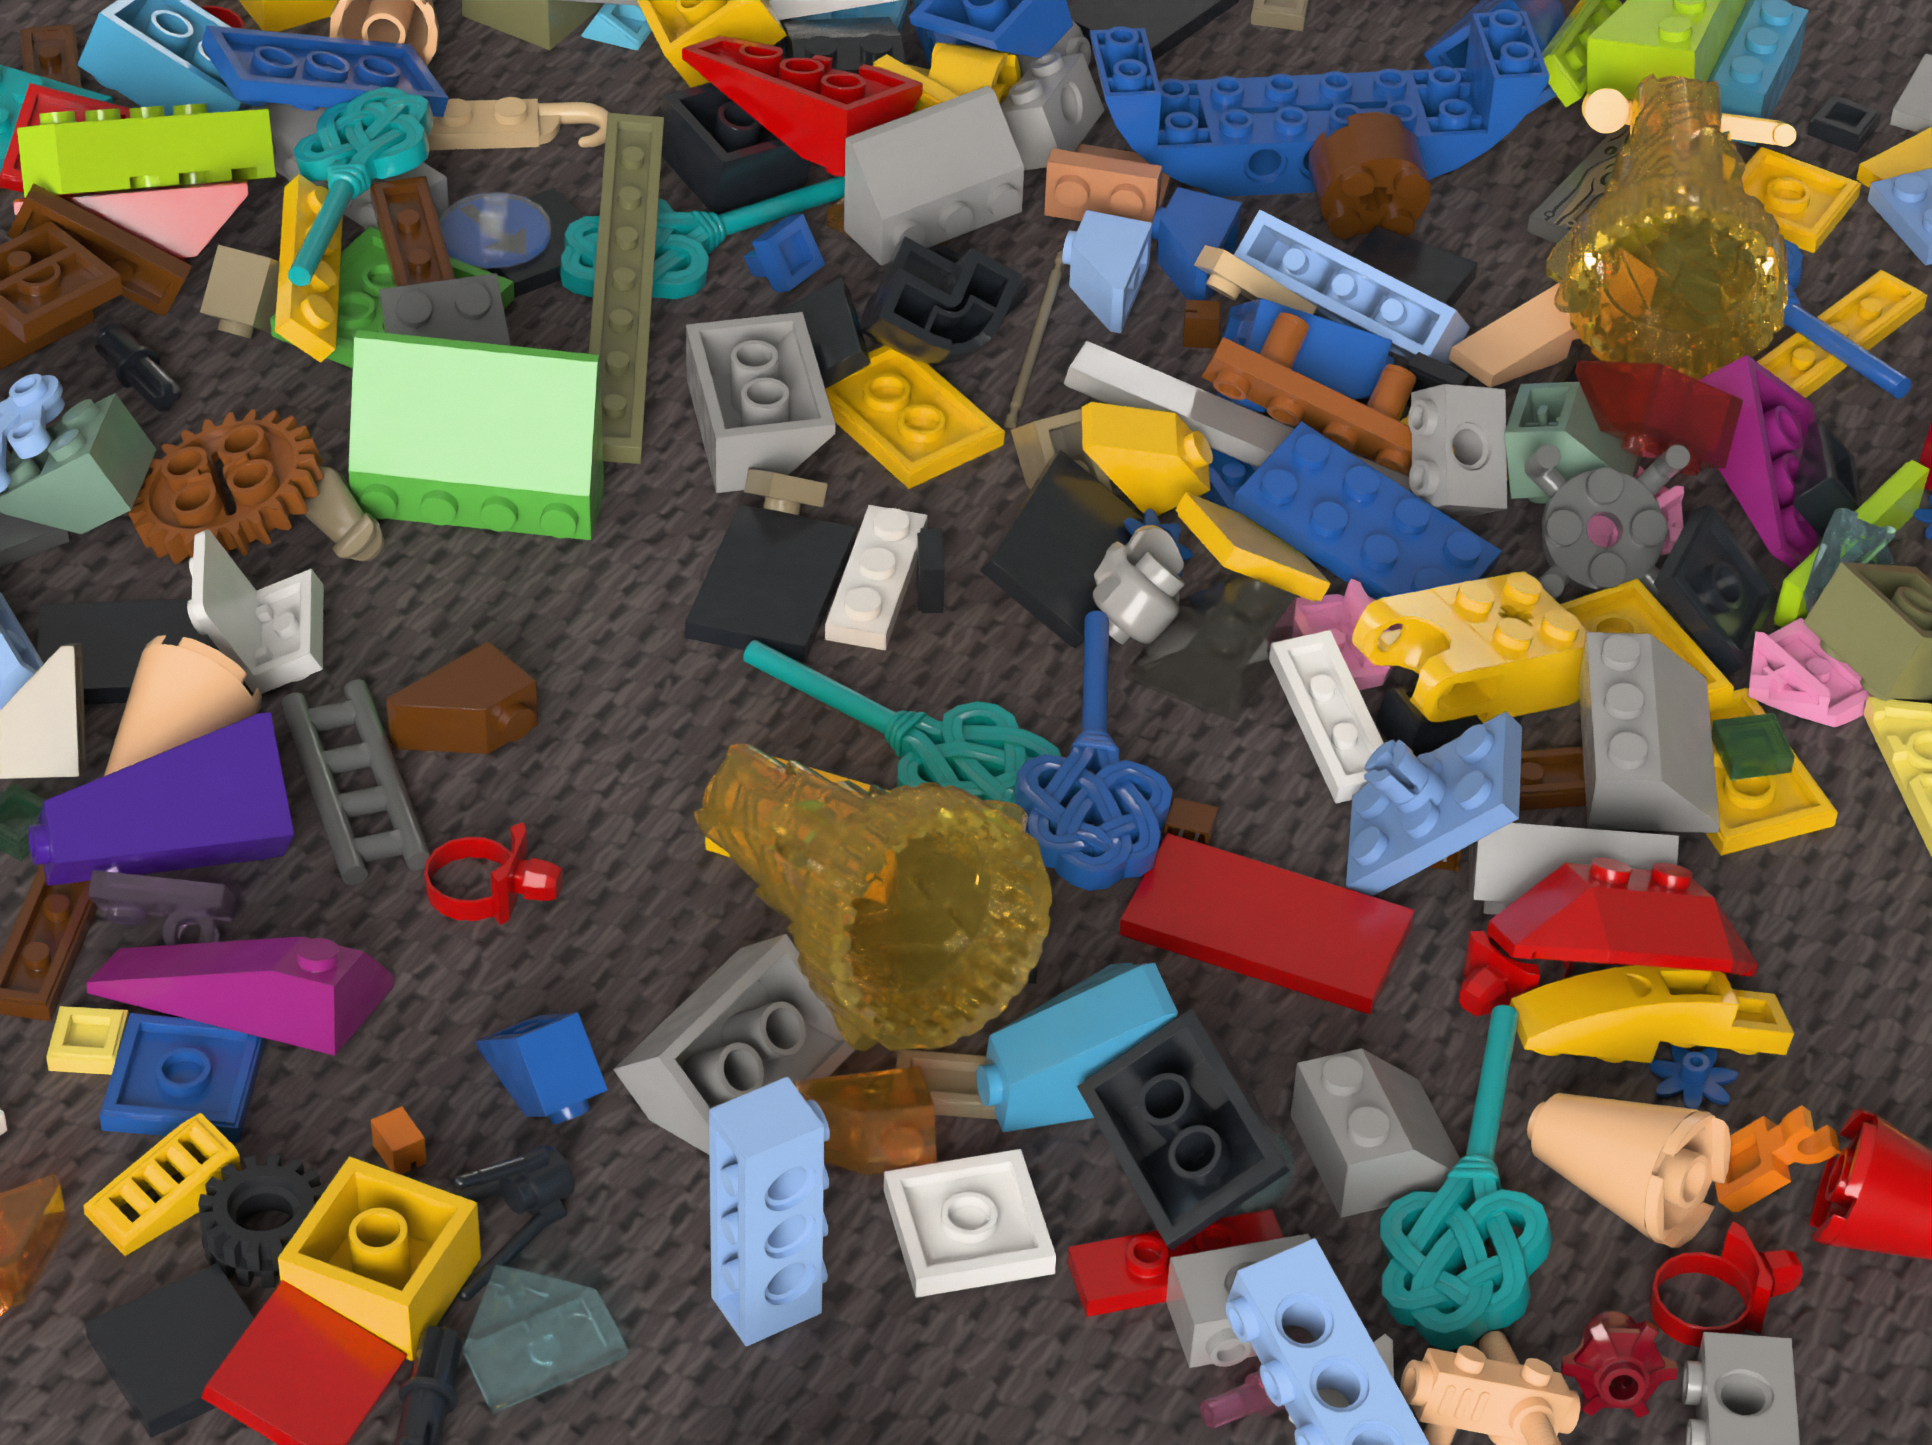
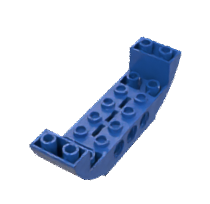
M1500 9L1488 13H1472L1465 68L1439 66L1425 70L1399 71L1383 69L1378 72L1360 73L1331 71L1316 75L1290 76L1287 74H1274L1270 77L1251 78L1223 76L1207 80L1182 81L1166 79L1159 82L1145 28L1117 26L1108 30H1090V39L1106 104L1116 127L1131 148L1149 164L1162 166V172L1179 182L1206 190L1207 194L1217 197L1315 192L1309 171V152L1317 137L1322 132H1325L1328 138L1336 130L1349 125L1347 117L1353 114L1368 112L1396 115L1401 119L1403 127L1412 132L1413 135L1415 134L1429 180L1458 169L1482 155L1509 134L1534 106L1548 83L1550 76L1527 11Z

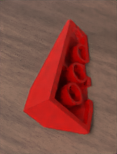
M721 35L682 48V59L801 158L824 166L827 173L835 176H845V142L847 137L910 115L923 92V83L880 67L863 64L859 67V74L832 69L833 58L814 55L811 59H783L781 47Z

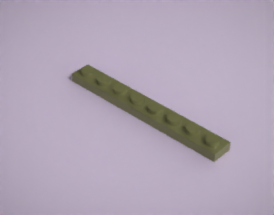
M608 113L589 343V354L600 355L603 461L641 464L664 117Z

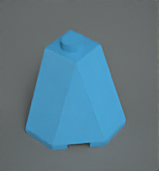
M1111 964L989 1035L985 1065H979L977 1068V1089L980 1100L985 1107L994 1105V1113L1002 1132L1094 1118L1077 1086L1177 1018L1178 1011L1156 964Z

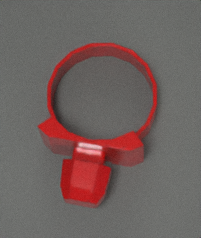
M521 822L510 827L512 852L501 843L485 837H463L448 841L436 848L426 860L424 871L425 893L430 905L442 915L456 920L467 921L494 917L499 925H502L510 920L519 894L524 895V899L551 901L558 899L564 881L563 868L556 863L531 857L528 860L527 830L524 823ZM467 857L486 858L502 865L491 872L492 896L477 900H460L444 895L431 884V879L440 868L451 861Z
M1470 931L1463 974L1465 980L1462 983L1459 997L1461 1007L1474 1016L1490 1014L1493 1008L1498 1005L1504 1004L1509 1006L1512 998L1538 988L1540 979L1537 964L1518 962L1502 955L1496 949L1500 945L1489 934L1486 935L1485 931ZM1562 961L1566 973L1559 980L1571 977L1573 961Z
M1733 1221L1727 1231L1722 1257L1705 1252L1682 1253L1668 1259L1657 1270L1649 1302L1653 1320L1665 1334L1676 1341L1698 1348L1701 1345L1703 1332L1741 1334L1747 1328L1761 1334L1769 1298L1791 1292L1799 1286L1803 1275L1802 1265L1795 1252L1775 1249L1757 1252L1744 1227ZM1701 1273L1717 1277L1728 1285L1734 1286L1742 1296L1746 1310L1737 1320L1726 1325L1702 1327L1686 1323L1671 1314L1660 1301L1657 1289L1665 1280L1679 1274Z

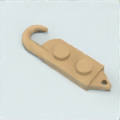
M516 97L472 101L448 99L444 116L433 117L434 124L428 136L430 150L540 147L539 145L549 143L557 136L560 124H593L598 126L599 130L592 135L581 137L578 144L582 148L596 147L605 143L607 115L609 112L601 106L586 102L538 103V99H520Z

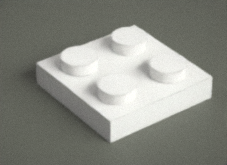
M1021 1149L884 1171L885 1197L916 1298L1055 1274L1056 1254Z

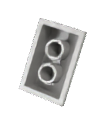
M986 86L846 138L844 231L881 266L889 263L897 243L904 236L929 248L1022 212L1024 164L995 91Z
M803 312L686 325L687 382L716 493L744 490L748 469L789 475L835 434V421Z
M1586 632L1578 683L1588 829L1718 833L1719 813L1707 678L1651 634Z
M1510 823L1469 845V899L1484 900L1483 913L1497 915L1564 863L1591 865L1592 859L1597 857L1619 860L1628 864L1633 869L1652 870L1655 863L1677 865L1679 836Z
M787 934L740 948L613 1070L650 1121L710 1155L709 1109L787 1076L806 1100L863 1042Z

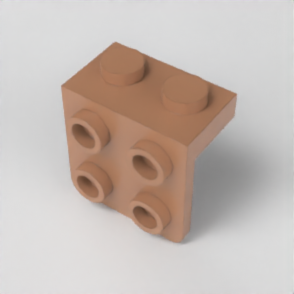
M1079 144L1074 152L1052 148L1047 160L1044 215L1082 221L1086 210L1151 222L1153 224L1157 209L1160 206L1163 207L1172 177L1162 172V166L1149 164L1136 152Z

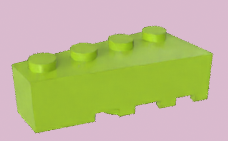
M1627 0L1587 37V94L1591 95L1599 89L1611 88L1619 91L1628 100L1694 108L1747 0Z
M207 103L173 106V115L165 116L164 106L130 108V118L128 119L120 118L119 108L85 111V122H76L75 111L39 114L40 125L17 128L24 198H26L33 183L55 195L276 177L269 109L208 113Z

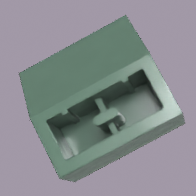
M1581 382L1520 384L1504 432L1511 499L1528 498L1531 502L1545 504L1549 501L1550 497L1526 475L1524 469L1527 459L1545 444L1554 445L1559 449L1561 459L1555 469L1567 480L1581 473L1603 467L1613 468L1636 479L1645 446L1644 434Z
M116 393L96 403L92 399H86L77 403L63 415L62 420L46 427L51 441L44 451L34 457L22 459L18 457L13 449L6 464V471L11 477V482L0 493V513L77 534H84L132 510L157 449Z

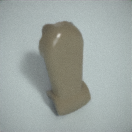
M320 466L324 473V479L315 482L320 493L316 497L303 499L309 510L303 515L335 543L332 549L337 556L357 561L372 560L380 553L385 542L377 519L367 512L364 514L348 489V483L343 475L333 468Z

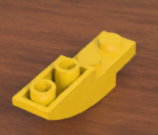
M1640 965L1614 967L1576 975L1543 985L1512 998L1509 1004L1519 1013L1516 1031L1523 1048L1546 1056L1570 1054L1597 1057L1611 1063H1620L1625 1060L1652 1063L1660 1041L1682 1048H1691L1697 1045L1731 1049L1745 1055H1754L1758 1052L1786 1055L1794 1036V1031L1775 994L1732 989L1726 974L1716 971Z

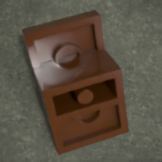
M50 220L0 245V370L93 322V309L123 294L121 275Z

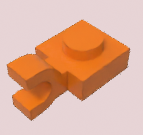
M1801 1105L1788 1113L1779 1125L1762 1116L1730 1135L1731 1153L1728 1173L1724 1185L1715 1182L1718 1202L1732 1212H1740L1790 1183L1791 1178L1788 1165L1794 1162L1801 1164L1820 1163L1840 1153L1836 1130L1829 1125H1825L1814 1131L1811 1111Z

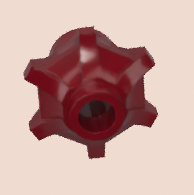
M1616 1311L1601 1313L1588 1322L1583 1331L1580 1346L1574 1352L1563 1356L1561 1360L1562 1375L1575 1377L1584 1393L1580 1403L1581 1411L1593 1416L1601 1408L1631 1409L1637 1418L1649 1414L1646 1401L1661 1382L1676 1380L1678 1370L1677 1363L1662 1356L1654 1343V1339L1658 1334L1656 1325L1647 1320L1636 1323L1627 1314Z

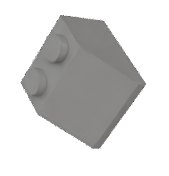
M1362 1048L1297 1063L1291 1118L1340 1218L1389 1207L1393 1201L1413 1191L1438 1192L1447 1180V1174L1457 1164L1460 1157L1417 1078Z

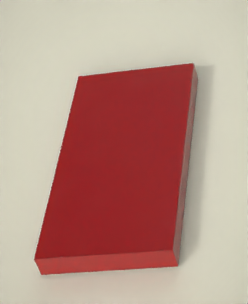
M1167 833L1157 851L1154 868L1145 873L1120 919L1119 935L1370 1015L1413 926L1415 910Z

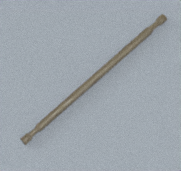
M1059 251L1056 254L1055 267L1051 271L1012 397L1010 414L1007 415L1004 426L1008 428L1016 427L1018 421L1017 414L1023 405L1062 277L1061 270L1065 265L1062 262L1063 251Z

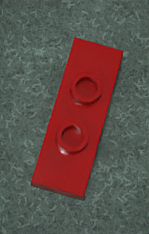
M1269 1209L1220 1218L1173 1251L1166 1245L1158 1230L1068 1247L1067 1264L1086 1317L1166 1302L1171 1257L1284 1237L1273 1210Z

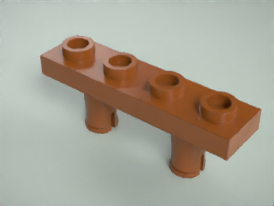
M1284 312L1278 314L1260 354L1222 337L1201 378L1212 382L1218 392L1232 399H1247L1266 408L1272 418L1283 424L1297 426L1302 421L1349 452L1355 451L1374 460L1377 464L1409 477L1412 467V432L1409 426L1399 422L1417 380L1411 371L1398 365H1386L1366 406L1292 370L1310 328L1308 323L1298 316Z

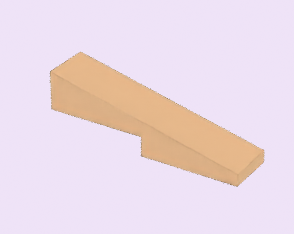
M1616 248L1452 346L1448 359L1489 388L1555 365L1567 358L1573 340L1635 319L1646 313L1658 275Z

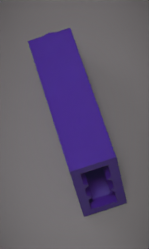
M271 712L255 714L45 800L37 823L29 825L28 841L33 864L44 865L47 886L284 856L294 837V831Z

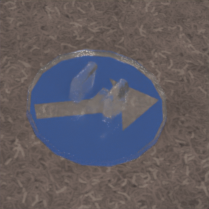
M503 192L480 193L460 199L447 208L439 220L448 255L472 266L483 268L511 267L530 261L544 251L551 239L550 217L539 204L523 196Z

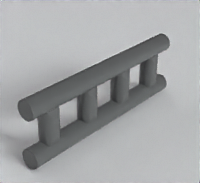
M360 679L350 681L343 690L346 701L313 708L308 707L306 698L301 693H291L285 696L281 701V706L343 882L350 886L360 884L365 881L368 875L364 863L398 855L404 856L407 867L410 870L418 871L425 869L426 860L431 854L367 683ZM356 725L362 743L324 751L318 732ZM371 767L378 786L339 794L333 775ZM387 810L394 830L355 838L349 822L350 818Z

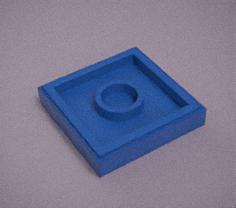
M130 1013L99 1115L101 1131L167 1136L188 1119L198 1113H202L230 1142H240L267 1039L187 1018Z

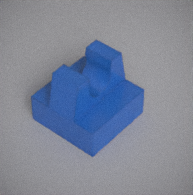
M804 214L788 215L752 241L755 251H750L743 256L750 273L755 277L768 278L772 289L776 292L792 290L825 265Z

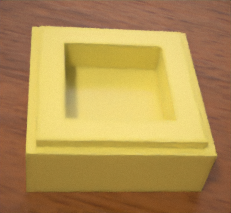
M60 1006L46 1057L48 1070L112 1075L129 1018L128 1010Z

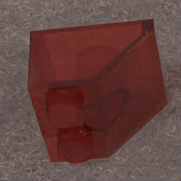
M1577 362L1575 373L1600 431L1623 440L1622 450L1642 457L1656 458L1657 455L1660 456L1671 446L1682 445L1689 451L1690 461L1678 473L1695 476L1699 474L1700 467L1726 468L1743 404L1742 399L1660 363Z

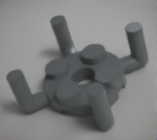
M1551 444L1541 446L1527 459L1524 469L1526 475L1550 497L1544 508L1541 522L1542 547L1544 556L1550 565V568L1538 579L1543 589L1556 599L1562 594L1568 584L1577 589L1592 592L1617 587L1622 583L1639 579L1662 606L1671 607L1654 585L1660 573L1655 564L1662 552L1668 530L1667 521L1654 495L1674 475L1688 465L1690 453L1687 448L1682 445L1671 446L1637 479L1613 468L1603 467L1581 473L1567 480L1555 469L1561 459L1559 449ZM1605 516L1614 522L1618 531L1617 541L1614 546L1607 548L1599 547L1589 539L1587 524L1591 517Z

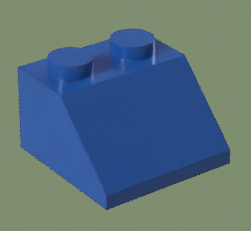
M924 0L909 15L911 25L991 49L1041 59L1073 26L1067 0Z

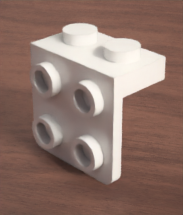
M207 529L195 534L193 557L189 560V568L192 575V599L187 603V610L190 620L200 635H208L221 653L240 665L247 673L244 682L254 693L258 687L260 693L263 694L290 682L303 680L310 674L323 670L324 585L312 569L306 570L256 591L210 530Z

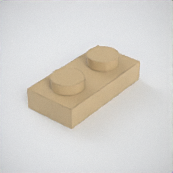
M1205 245L1194 266L1210 275L1206 285L1236 301L1239 294L1251 301L1262 298L1312 315L1317 308L1224 249Z

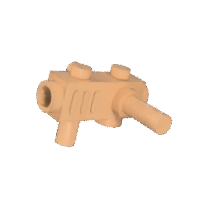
M1500 1331L1486 1333L1480 1339V1350L1467 1345L1460 1346L1457 1353L1427 1348L1422 1361H1409L1403 1371L1400 1391L1407 1404L1412 1405L1419 1422L1427 1423L1423 1433L1430 1445H1451L1457 1429L1488 1434V1437L1496 1445H1561L1557 1437L1558 1433L1570 1434L1576 1427L1579 1419V1395L1575 1390L1569 1389L1562 1374L1553 1372L1550 1365L1535 1358H1529L1525 1361L1524 1365H1520L1506 1336Z

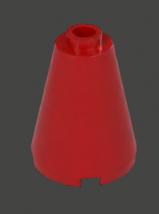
M1859 1108L1851 1114L1839 1133L1840 1136L1851 1140L1848 1147H1845L1838 1157L1833 1156L1828 1159L1823 1168L1811 1209L1809 1226L1817 1228L1810 1235L1811 1240L1827 1246L1932 1260V1150L1876 1113Z

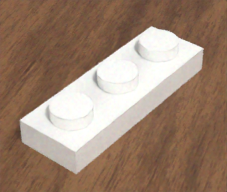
M868 505L825 623V640L886 650L916 564L917 533H920V528H927L928 515L902 511L896 508Z
M1331 630L1271 643L1269 660L1335 803L1352 800V795L1359 792L1369 783L1364 779V774L1368 773L1364 769L1365 764L1373 752L1384 742Z

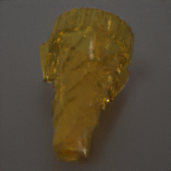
M1651 74L1636 87L1631 106L1629 140L1626 144L1623 143L1618 150L1612 177L1609 178L1605 186L1603 197L1598 200L1597 206L1594 209L1588 210L1581 219V222L1575 225L1553 247L1547 258L1546 276L1560 283L1554 297V305L1559 312L1570 314L1572 330H1576L1582 342L1588 344L1591 347V352L1601 361H1607L1613 369L1623 374L1630 373L1635 375L1637 379L1648 382L1656 380L1664 384L1678 385L1688 381L1694 383L1745 355L1753 358L1770 345L1774 338L1773 333H1778L1784 326V307L1788 303V265L1784 236L1779 234V224L1772 214L1765 211L1764 204L1755 196H1749L1744 192L1742 175L1745 171V163L1742 156L1736 151V145L1731 141L1730 130L1722 132V94L1716 80L1705 83L1701 80L1688 79L1681 76H1667L1657 79L1654 74Z
M733 744L728 746L726 759L705 789L703 808L694 811L696 823L700 831L708 839L728 852L733 861L759 885L754 891L758 897L774 911L792 922L785 930L794 937V946L799 950L797 961L800 970L809 979V988L815 996L831 1010L836 1026L848 1045L863 1052L878 1042L889 1050L895 1051L914 1048H925L926 1050L941 1048L954 1044L962 1036L969 1037L981 1030L988 1020L997 1018L1008 1007L1011 998L1018 995L1027 983L1028 974L1031 969L1037 965L1043 951V939L1048 935L1051 921L1048 915L1052 904V888L1049 874L1046 872L1038 840L1025 832L1029 816L1022 807L1015 803L999 800H981L961 788L952 785L942 787L937 783H921L917 787L904 785L893 788L890 793L878 785H870L869 792L849 780L831 782L795 758L785 765L753 745Z

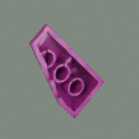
M1745 355L1688 385L1692 405L1689 421L1694 433L1703 443L1769 552L1794 570L1817 548V532L1793 504L1794 485L1808 426L1816 421L1814 406L1750 356Z
M302 936L120 948L87 981V994L334 1056L394 988V975L366 952L339 946L328 939H310Z

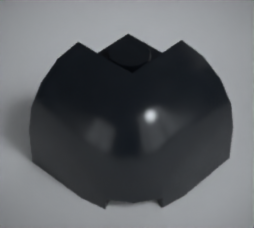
M904 236L895 247L877 291L868 299L861 317V332L912 360L935 366L961 361L978 352L991 340L999 329L1020 283L1022 274L974 248H971L959 261L953 263Z

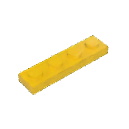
M298 174L284 187L275 332L321 363L336 350L343 216L310 283L306 286L293 284L288 278V272L329 192L327 188L316 186Z

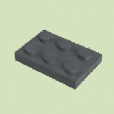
M497 273L379 289V303L385 333L511 346Z

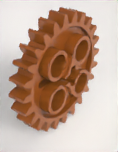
M251 409L242 421H237L234 413L229 412L222 425L214 426L211 420H204L202 432L195 435L188 430H184L181 432L183 439L181 444L178 446L163 444L161 446L165 457L163 459H152L148 469L150 474H146L131 511H128V514L146 548L152 547L158 558L169 554L174 564H179L188 555L191 558L193 557L194 535L207 529L212 532L227 553H229V550L237 548L239 553L245 556L249 553L250 542L259 540L266 545L272 543L270 531L274 528L289 531L292 526L287 517L290 514L300 515L306 514L309 511L303 499L319 495L320 492L315 482L324 479V473L320 467L323 459L305 425L299 427L293 416L281 420L278 412L273 410L261 420L257 410ZM221 459L224 465L223 474L237 508V511L232 515L228 509V497L215 466V462Z

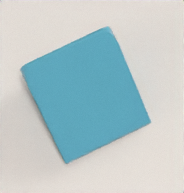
M605 3L581 36L638 50L652 30L640 6Z

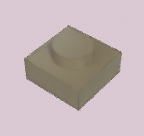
M748 469L744 492L764 496V509L799 515L801 504L823 507L828 484L775 472Z

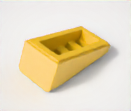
M198 1113L175 1128L83 1205L84 1213L124 1256H127L199 1212L200 1194L207 1195L205 1185L212 1176L223 1182L221 1168L230 1163L238 1171H241L239 1153L235 1146L202 1113ZM178 1172L184 1178L179 1184L171 1177ZM152 1188L161 1199L154 1203L145 1193L147 1190ZM128 1203L140 1217L132 1223L118 1209L120 1206Z

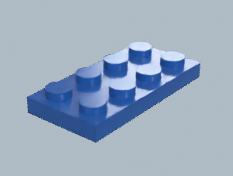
M206 25L201 44L235 99L250 106L261 107L267 105V103L291 104L301 110L316 111L320 107L330 108L338 103L350 102L354 97L370 90L391 87L401 89L406 94L421 95L429 101L433 117H443L449 99L411 44Z
M1302 421L1238 489L1231 506L1347 583H1349L1351 578L1361 582L1367 595L1376 600L1465 581L1484 579L1497 565L1502 550Z

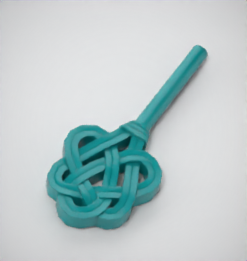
M383 87L370 90L354 97L350 102L338 103L326 109L317 121L316 127L318 132L301 139L293 149L300 174L312 182L327 180L329 189L288 272V278L293 284L306 286L310 283L350 200L369 190L374 178L382 180L400 175L417 168L428 159L430 152L428 136L433 129L434 118L427 99L421 95L406 94L398 88Z
M837 176L719 215L715 212L708 213L696 210L691 212H674L666 200L658 198L652 297L679 299L695 295L706 286L709 265L708 254H711L719 244L724 242L725 236L845 198V176ZM585 216L569 224L564 237L565 250L561 256L560 277L562 286L575 294L593 297L599 216Z
M758 640L750 642L745 649L744 662L884 734L886 742L890 744L891 749L895 751L896 755L901 758L898 761L897 793L936 804V816L950 815L959 825L977 834L1006 835L1015 828L1026 829L1028 818L1016 808L1014 788L1017 773L1027 760L1047 754L1061 757L1059 748L1043 737L1027 730L1019 729L1014 715L997 704L976 701L958 705L944 714L943 721H938L928 716L926 712H907L906 710L895 712Z
M1498 1005L1492 1010L1466 1155L1447 1174V1180L1438 1192L1413 1191L1393 1201L1380 1218V1240L1384 1253L1390 1261L1382 1274V1296L1386 1309L1399 1324L1416 1327V1331L1430 1345L1448 1351L1463 1345L1468 1346L1487 1331L1509 1327L1524 1316L1531 1297L1529 1277L1547 1259L1553 1242L1550 1224L1543 1205L1525 1193L1502 1189L1498 1167L1493 1161L1519 1018L1518 1011L1508 1005ZM1512 1226H1516L1524 1230L1518 1239L1515 1236ZM1488 1237L1496 1253L1491 1258L1487 1257L1484 1242ZM1465 1263L1467 1269L1455 1276L1460 1267Z

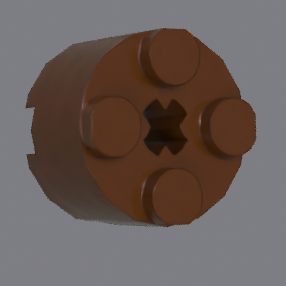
M1381 112L1353 114L1347 117L1348 126L1336 130L1328 138L1325 132H1322L1309 152V171L1321 213L1327 223L1328 230L1337 239H1348L1356 234L1370 233L1375 226L1403 236L1413 233L1415 221L1421 217L1427 207L1431 193V183L1415 134L1413 135L1412 132L1403 127L1401 119L1396 115Z

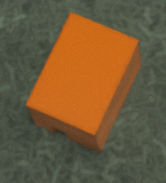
M402 1106L371 1119L373 1146L392 1172L401 1175L411 1171L410 1163L412 1162L416 1163L417 1168L427 1164L425 1138Z

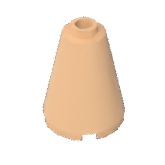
M338 0L331 15L330 37L411 44L425 65L428 66L438 47L439 24L432 0Z
M166 635L156 636L147 644L141 654L104 776L257 714L261 708L262 700L258 687L253 696H251L242 684L247 673L240 665L217 649L186 637H182L178 646L162 644Z
M1557 1093L1546 1102L1538 1104L1528 1122L1527 1135L1529 1140H1531L1532 1152L1536 1158L1653 1242L1665 1244L1672 1248H1680L1692 1240L1708 1221L1715 1206L1703 1201L1712 1181L1724 1185L1729 1169L1731 1153L1729 1127L1725 1121L1715 1118L1714 1115L1705 1110Z

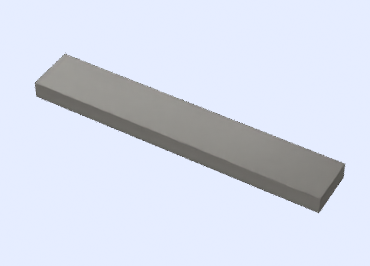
M1089 341L1085 342L1075 357L1064 381V385L1107 404L1176 413L1192 431L1197 430L1204 435L1210 448L1258 468L1295 429ZM1351 453L1411 491L1408 476Z

